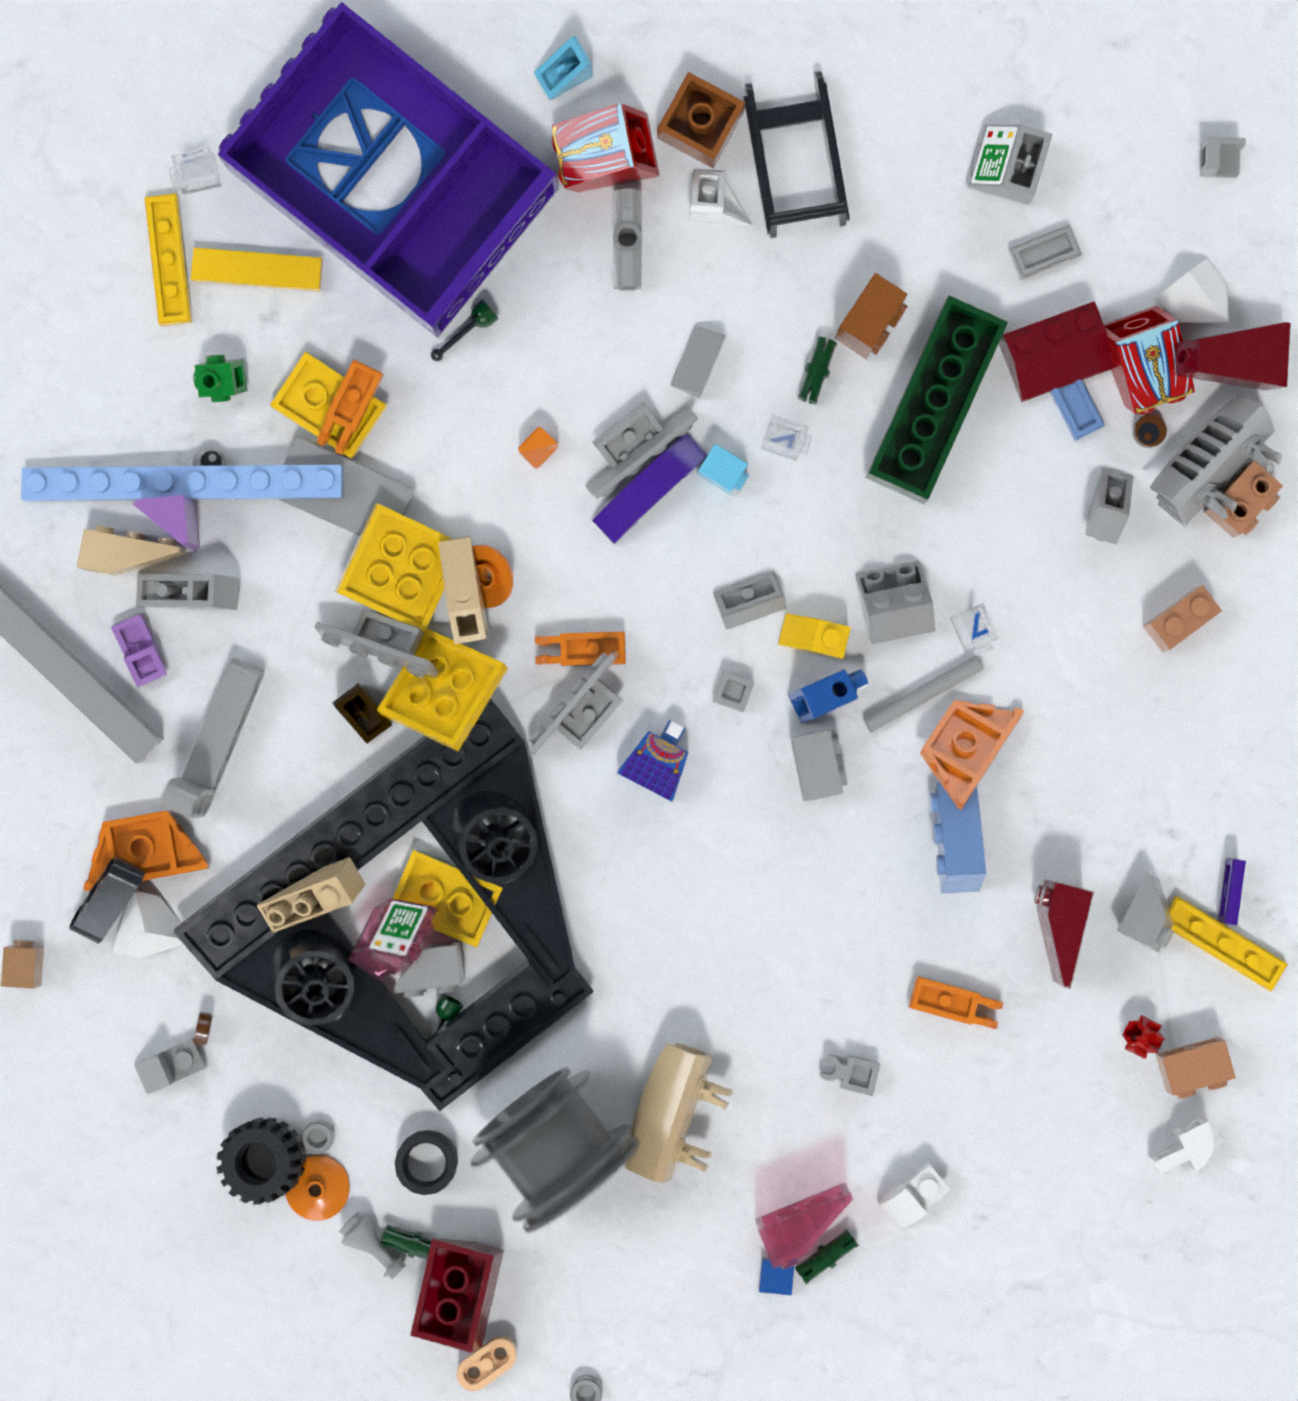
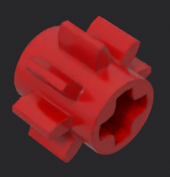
M1143 1015L1140 1016L1139 1021L1129 1020L1122 1034L1127 1042L1125 1050L1143 1059H1146L1148 1053L1157 1054L1162 1046V1042L1165 1040L1159 1032L1162 1025L1153 1020L1151 1021V1019Z

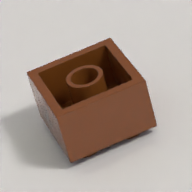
M688 72L657 128V139L714 169L744 114L746 102Z
M874 273L839 326L834 339L864 359H867L871 352L877 355L890 335L886 331L887 327L890 325L895 328L908 308V305L903 303L908 294L882 276Z

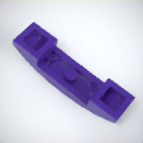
M687 433L684 434L631 481L592 521L615 544L682 479H685L706 459L707 454Z

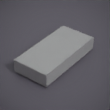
M1070 225L1009 249L1020 280L1082 255Z

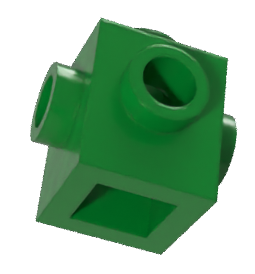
M225 354L206 356V362L194 365L193 382L195 388L198 389L199 398L211 397V402L230 401L233 395L248 391L244 359L226 360Z

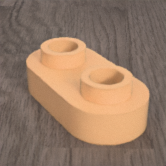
M497 1336L465 1357L460 1362L457 1370L459 1384L466 1390L477 1391L510 1369L515 1363L517 1356L514 1342L508 1337ZM499 1347L504 1348L507 1352L506 1356L498 1357L495 1354V1349ZM475 1366L480 1370V1374L478 1376H471L468 1369Z

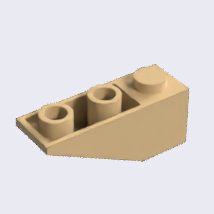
M95 525L94 531L88 529L83 531L77 568L116 576L185 555L186 550L177 547V540L159 537L158 543L145 541V534L127 531L126 537L114 535L113 528Z
M471 536L440 541L438 544L454 644L487 639L489 627Z
M349 857L317 870L262 901L257 907L274 933L352 904L365 886V882Z

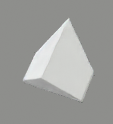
M694 170L690 221L753 226L726 181V173Z
M1205 259L1155 298L1165 312L1176 318L1178 322L1229 323L1227 283L1208 259Z
M136 891L127 903L112 953L143 958L184 945L174 934V928L181 923L160 896Z

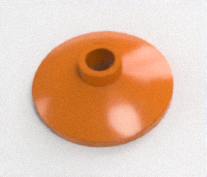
M474 545L473 551L485 608L497 607L503 604L512 593L514 583L512 569L506 558L495 548L487 545Z
M323 1155L306 1157V1162L302 1164V1168H305L303 1175L297 1179L299 1181L298 1184L285 1194L287 1202L295 1213L305 1219L313 1221L329 1219L340 1212L348 1200L350 1193L348 1175L341 1164L330 1157ZM313 1184L319 1185L321 1187V1194L313 1195L310 1192V1186Z

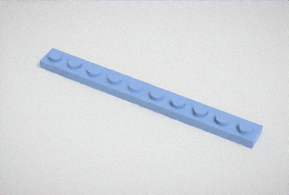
M339 464L22 468L21 500L25 502L136 501L137 499L185 495L192 500L343 499L344 466Z

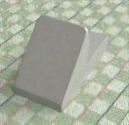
M194 1038L134 1064L147 1094L167 1087L178 1080L207 1068L198 1045L193 1044Z

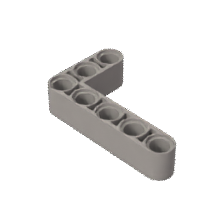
M236 658L230 661L182 778H171L162 794L160 806L189 818H199L206 815L264 676L263 669Z

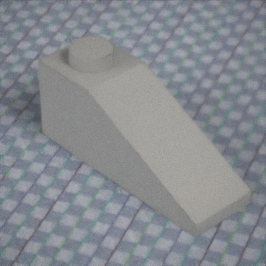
M138 574L136 606L237 610L239 578L216 574Z

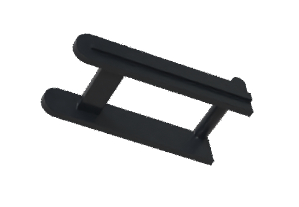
M821 71L814 72L816 101L757 111L752 83L744 85L745 97L743 99L746 102L745 110L767 235L770 234V238L777 237V225L838 215L840 226H846V221L850 220L827 84L824 83ZM821 121L835 202L774 212L760 131Z

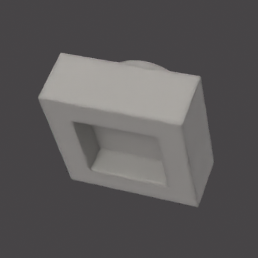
M724 671L713 702L744 712L754 681Z

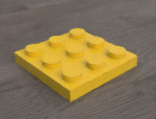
M375 503L335 592L397 621L417 627L425 633L445 589L438 542L452 540V538L381 504Z
M426 629L414 656L432 662L438 670L436 678L425 675L424 678L417 677L409 673L406 667L403 666L377 708V711L388 719L459 751L508 668L504 663L463 644H454V640Z

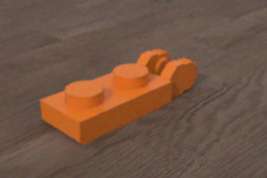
M357 360L352 361L325 416L326 421L318 436V444L326 445L335 424L340 425L345 429L336 443L335 452L343 455L351 441L353 432L356 433L384 377L383 373Z
M625 631L560 633V636L535 637V644L539 646L560 644L561 656L540 655L535 657L536 665H593L603 652L609 656L614 650L619 656L611 665L626 664Z
M916 976L908 1007L969 1025L974 1023L997 1029L998 1022L993 1018L977 1016L975 1013L978 1004L986 1005L991 1009L1002 1010L1004 1002L980 996L981 994L978 992Z

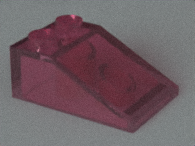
M845 1182L755 1219L758 1232L773 1268L780 1266L781 1269H786L799 1263L798 1258L804 1256L848 1206L853 1198Z

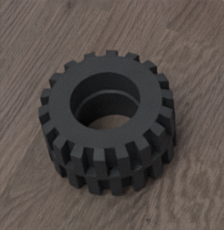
M263 1117L256 1118L233 1129L228 1133L229 1137L223 1139L220 1145L223 1147V1150L217 1153L216 1159L221 1160V1165L216 1168L218 1174H224L225 1178L220 1181L223 1187L229 1185L232 1188L228 1192L231 1196L240 1195L241 1202L248 1203L253 1201V1205H261L264 1202L270 1203L290 1192L289 1190L298 1184L299 1181L297 1179L303 1175L305 1168H302V1164L306 1162V1154L301 1155V1149L305 1147L302 1141L297 1142L295 1138L299 1135L295 1129L292 1131L287 1129L288 1123L284 1121L277 1123V1118L271 1117L263 1119ZM254 1142L267 1145L275 1154L277 1166L273 1177L270 1179L256 1176L248 1166L247 1152L250 1145Z

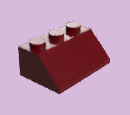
M1095 301L1005 333L999 342L1021 403L1047 394L1055 388L1060 389L1074 384L1077 380H1085L1113 369L1107 331Z
M433 1238L410 1336L473 1353L482 1347L504 1250L472 1241Z

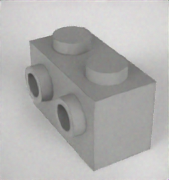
M829 729L790 737L803 801L843 794L842 786H847L848 783L844 766L838 767L836 754H841L837 734L831 735Z

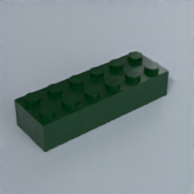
M950 295L947 297L865 478L922 504L929 500L1008 324L1007 321Z

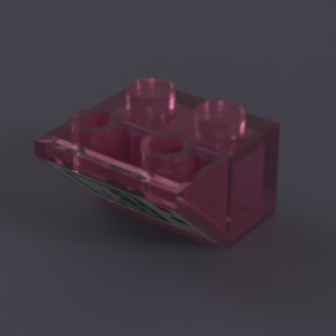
M393 898L387 899L374 907L349 960L379 981L391 974L396 975L401 968L406 965H413L420 957L422 949L419 947L423 939L431 933L434 927L432 920L437 909L429 905Z

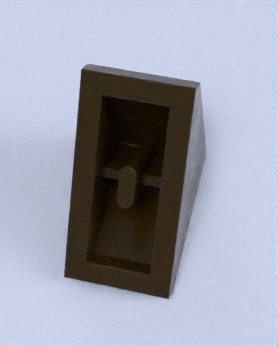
M356 684L332 702L333 706L366 744L393 725L388 718L382 716L377 711L379 705L363 684Z

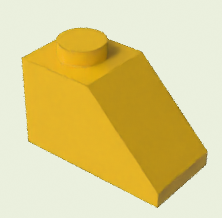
M786 613L778 645L842 660L851 627L821 619Z

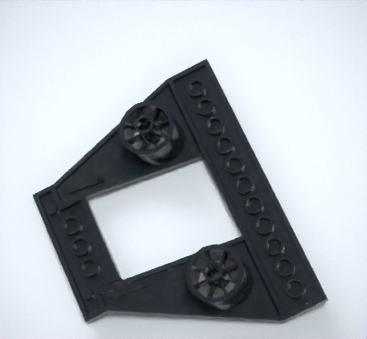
M491 698L459 751L423 736L174 928V934L215 981L420 1088L439 1112L594 992L591 985L574 965L525 742ZM503 814L517 819L508 827L501 824ZM490 815H497L496 823L486 825L482 821V819ZM421 821L528 960L427 1039L424 1038L330 912L273 933L257 907L262 901L308 875L350 857L356 869L359 870ZM479 822L483 827L480 835H469L471 829ZM523 826L522 839H512L511 834ZM466 842H477L481 848L471 855L466 851ZM513 846H520L513 854ZM487 853L490 857V863L481 861L479 858ZM472 875L479 880L502 887L496 905L491 901L494 891L480 886ZM314 957L313 964L303 966L300 962L305 958ZM319 957L333 961L326 968L318 965ZM294 964L300 970L297 977L285 976ZM338 967L342 968L344 972L342 980L329 979V974ZM283 984H295L299 989L291 994L285 989ZM328 987L338 988L332 996H329Z

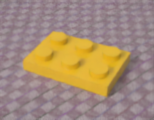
M305 352L270 406L318 437L326 421L325 416L344 377ZM373 397L356 433L353 432L351 441L343 453L351 460H353L388 407L376 397ZM335 424L327 444L335 449L336 443L345 428Z
M412 851L391 902L397 901L427 907V911L421 921L422 925L478 948L491 918V911L458 868L419 851ZM472 875L480 886L494 891L491 901L496 905L502 887L479 880Z

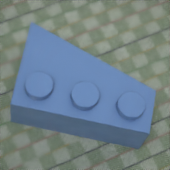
M937 782L934 793H930L931 812H936V824H933L934 843H938L936 870L937 874L940 875L941 894L980 891L987 873L977 787L961 810L957 808L941 783Z

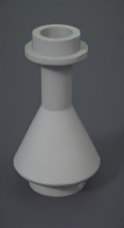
M356 1212L339 1230L344 1236L341 1240L343 1245L372 1254L387 1269L383 1275L384 1277L388 1275L393 1279L406 1266L402 1261V1256L395 1259L380 1245L369 1214L362 1217Z

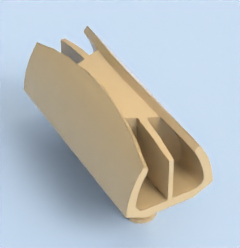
M679 1043L675 1045L666 1044L648 1078L637 1107L630 1138L636 1137L640 1145L625 1163L627 1170L651 1181L662 1183L672 1179L678 1162L697 1168L702 1172L706 1171L708 1165L695 1158V1156L707 1159L711 1158L712 1152L687 1144L685 1140L697 1102L701 1099L722 1109H727L729 1102L718 1097L716 1094L725 1096L733 1094L732 1089L707 1081L706 1076L713 1058L711 1054Z

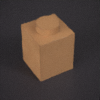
M14 940V945L3 947L1 987L34 989L41 986L44 947L34 946L33 940Z

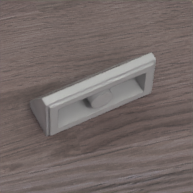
M695 326L671 386L700 398L726 336Z
M774 571L713 592L726 629L745 624L786 608L784 595Z

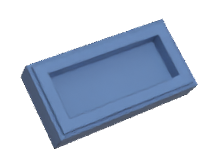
M1077 380L1074 384L1060 389L1055 388L1050 392L1074 441L1105 426L1082 380Z

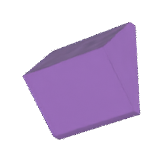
M185 495L137 499L133 505L179 543L195 552L198 550L200 543L195 501Z

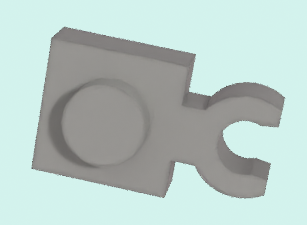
M824 1055V1060L834 1063L835 1068L831 1073L820 1071L822 1079L832 1081L842 1078L840 1084L842 1089L873 1096L880 1063L848 1055L846 1064H843L833 1055Z

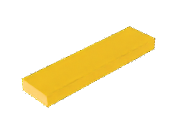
M176 193L144 197L158 324L160 326L193 323L179 197Z
M193 247L191 280L193 282L321 292L322 257Z
M1174 896L1168 906L1173 921L1171 927L1173 933L1272 992L1286 969L1287 963L1180 897Z

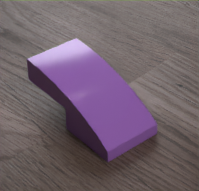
M142 612L111 626L125 656L123 659L137 688L168 674Z

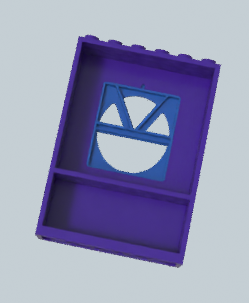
M341 2L337 8L332 7L327 11L322 19L323 25L316 33H310L301 45L302 51L295 59L290 58L281 69L282 75L275 84L270 83L265 87L260 95L261 101L254 109H248L239 121L240 127L233 135L228 134L219 145L220 151L217 155L228 171L436 338H439L559 190L557 174ZM362 109L380 111L393 117L373 142L361 115ZM347 113L363 154L356 155L317 148L322 132L336 117ZM405 126L414 137L420 151L421 172L417 185L403 202L385 210L366 211L343 203ZM322 162L352 168L336 188L330 192L320 177L317 164Z

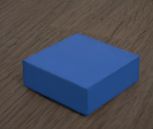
M762 1257L759 1292L792 1296L795 1262L792 1260Z

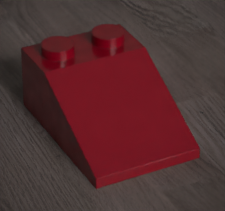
M1045 879L1044 884L1037 887L1034 903L1038 904L1037 913L1052 979L1057 984L1071 989L1094 892Z

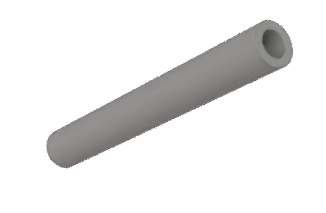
M975 655L865 717L863 720L872 733L984 668Z

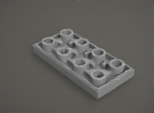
M296 436L283 465L341 464L344 466L343 499L278 500L361 536L375 503L381 504L402 515L405 514L415 489Z

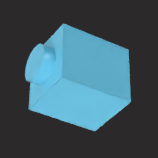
M714 444L699 468L697 475L730 495L734 488L740 491L748 479L749 474L745 472L748 463Z

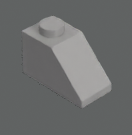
M1102 467L1087 517L1086 536L1093 537L1099 541L1117 544L1130 515L1133 476Z
M1146 873L1117 931L1159 952L1161 947H1166L1172 938L1173 930L1171 927L1173 921L1160 881L1153 875Z

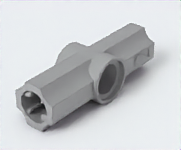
M620 189L613 191V289L621 291L642 289L641 190ZM626 233L634 235L637 239L635 244L629 247L621 245L618 240L621 235Z

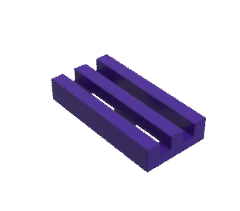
M1227 858L1225 861L1218 920L1221 923L1238 925L1246 860Z

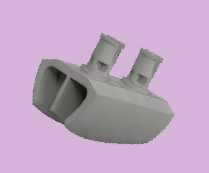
M1237 394L1220 408L1178 450L1149 487L1152 491L1158 493L1156 496L1159 500L1158 505L1184 527L1205 505L1220 515L1222 519H1227L1228 515L1223 507L1233 512L1237 507L1236 501L1231 500L1219 491L1249 458L1268 472L1273 471L1270 461L1279 464L1282 458L1279 452L1263 444L1275 431L1271 418L1264 407L1249 397Z

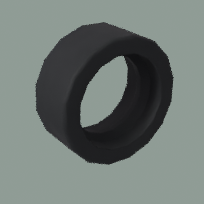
M432 1130L417 1131L407 1137L397 1151L394 1162L396 1176L401 1184L412 1193L420 1195L436 1194L448 1186L456 1173L458 1165L456 1148L451 1140L440 1132ZM424 1143L433 1144L440 1148L446 1161L445 1169L441 1176L427 1182L412 1176L407 1164L408 1155L411 1150Z

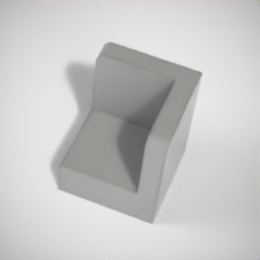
M1207 137L1200 145V177L1236 178L1240 174V151L1246 145V138Z

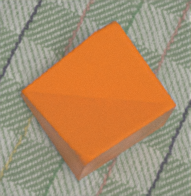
M537 427L518 447V452L532 467L537 469L558 448V443L542 427Z

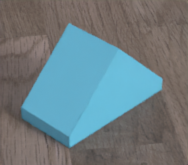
M576 36L571 37L534 72L549 100L555 99L593 77L592 63Z

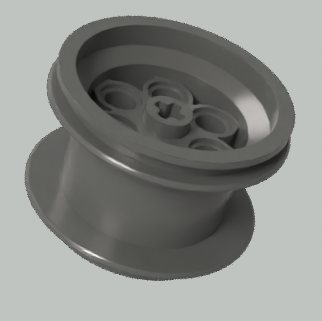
M568 1067L554 1072L501 1111L472 1141L475 1146L482 1144L483 1146L473 1156L471 1166L478 1167L494 1158L523 1196V1201L513 1212L512 1220L516 1222L525 1220L523 1229L527 1233L548 1225L583 1201L613 1176L631 1158L640 1145L636 1137L628 1138L632 1132V1126L629 1124L621 1125L608 1132L578 1091L587 1083L591 1076L590 1071L579 1072L569 1079L567 1077L571 1071Z

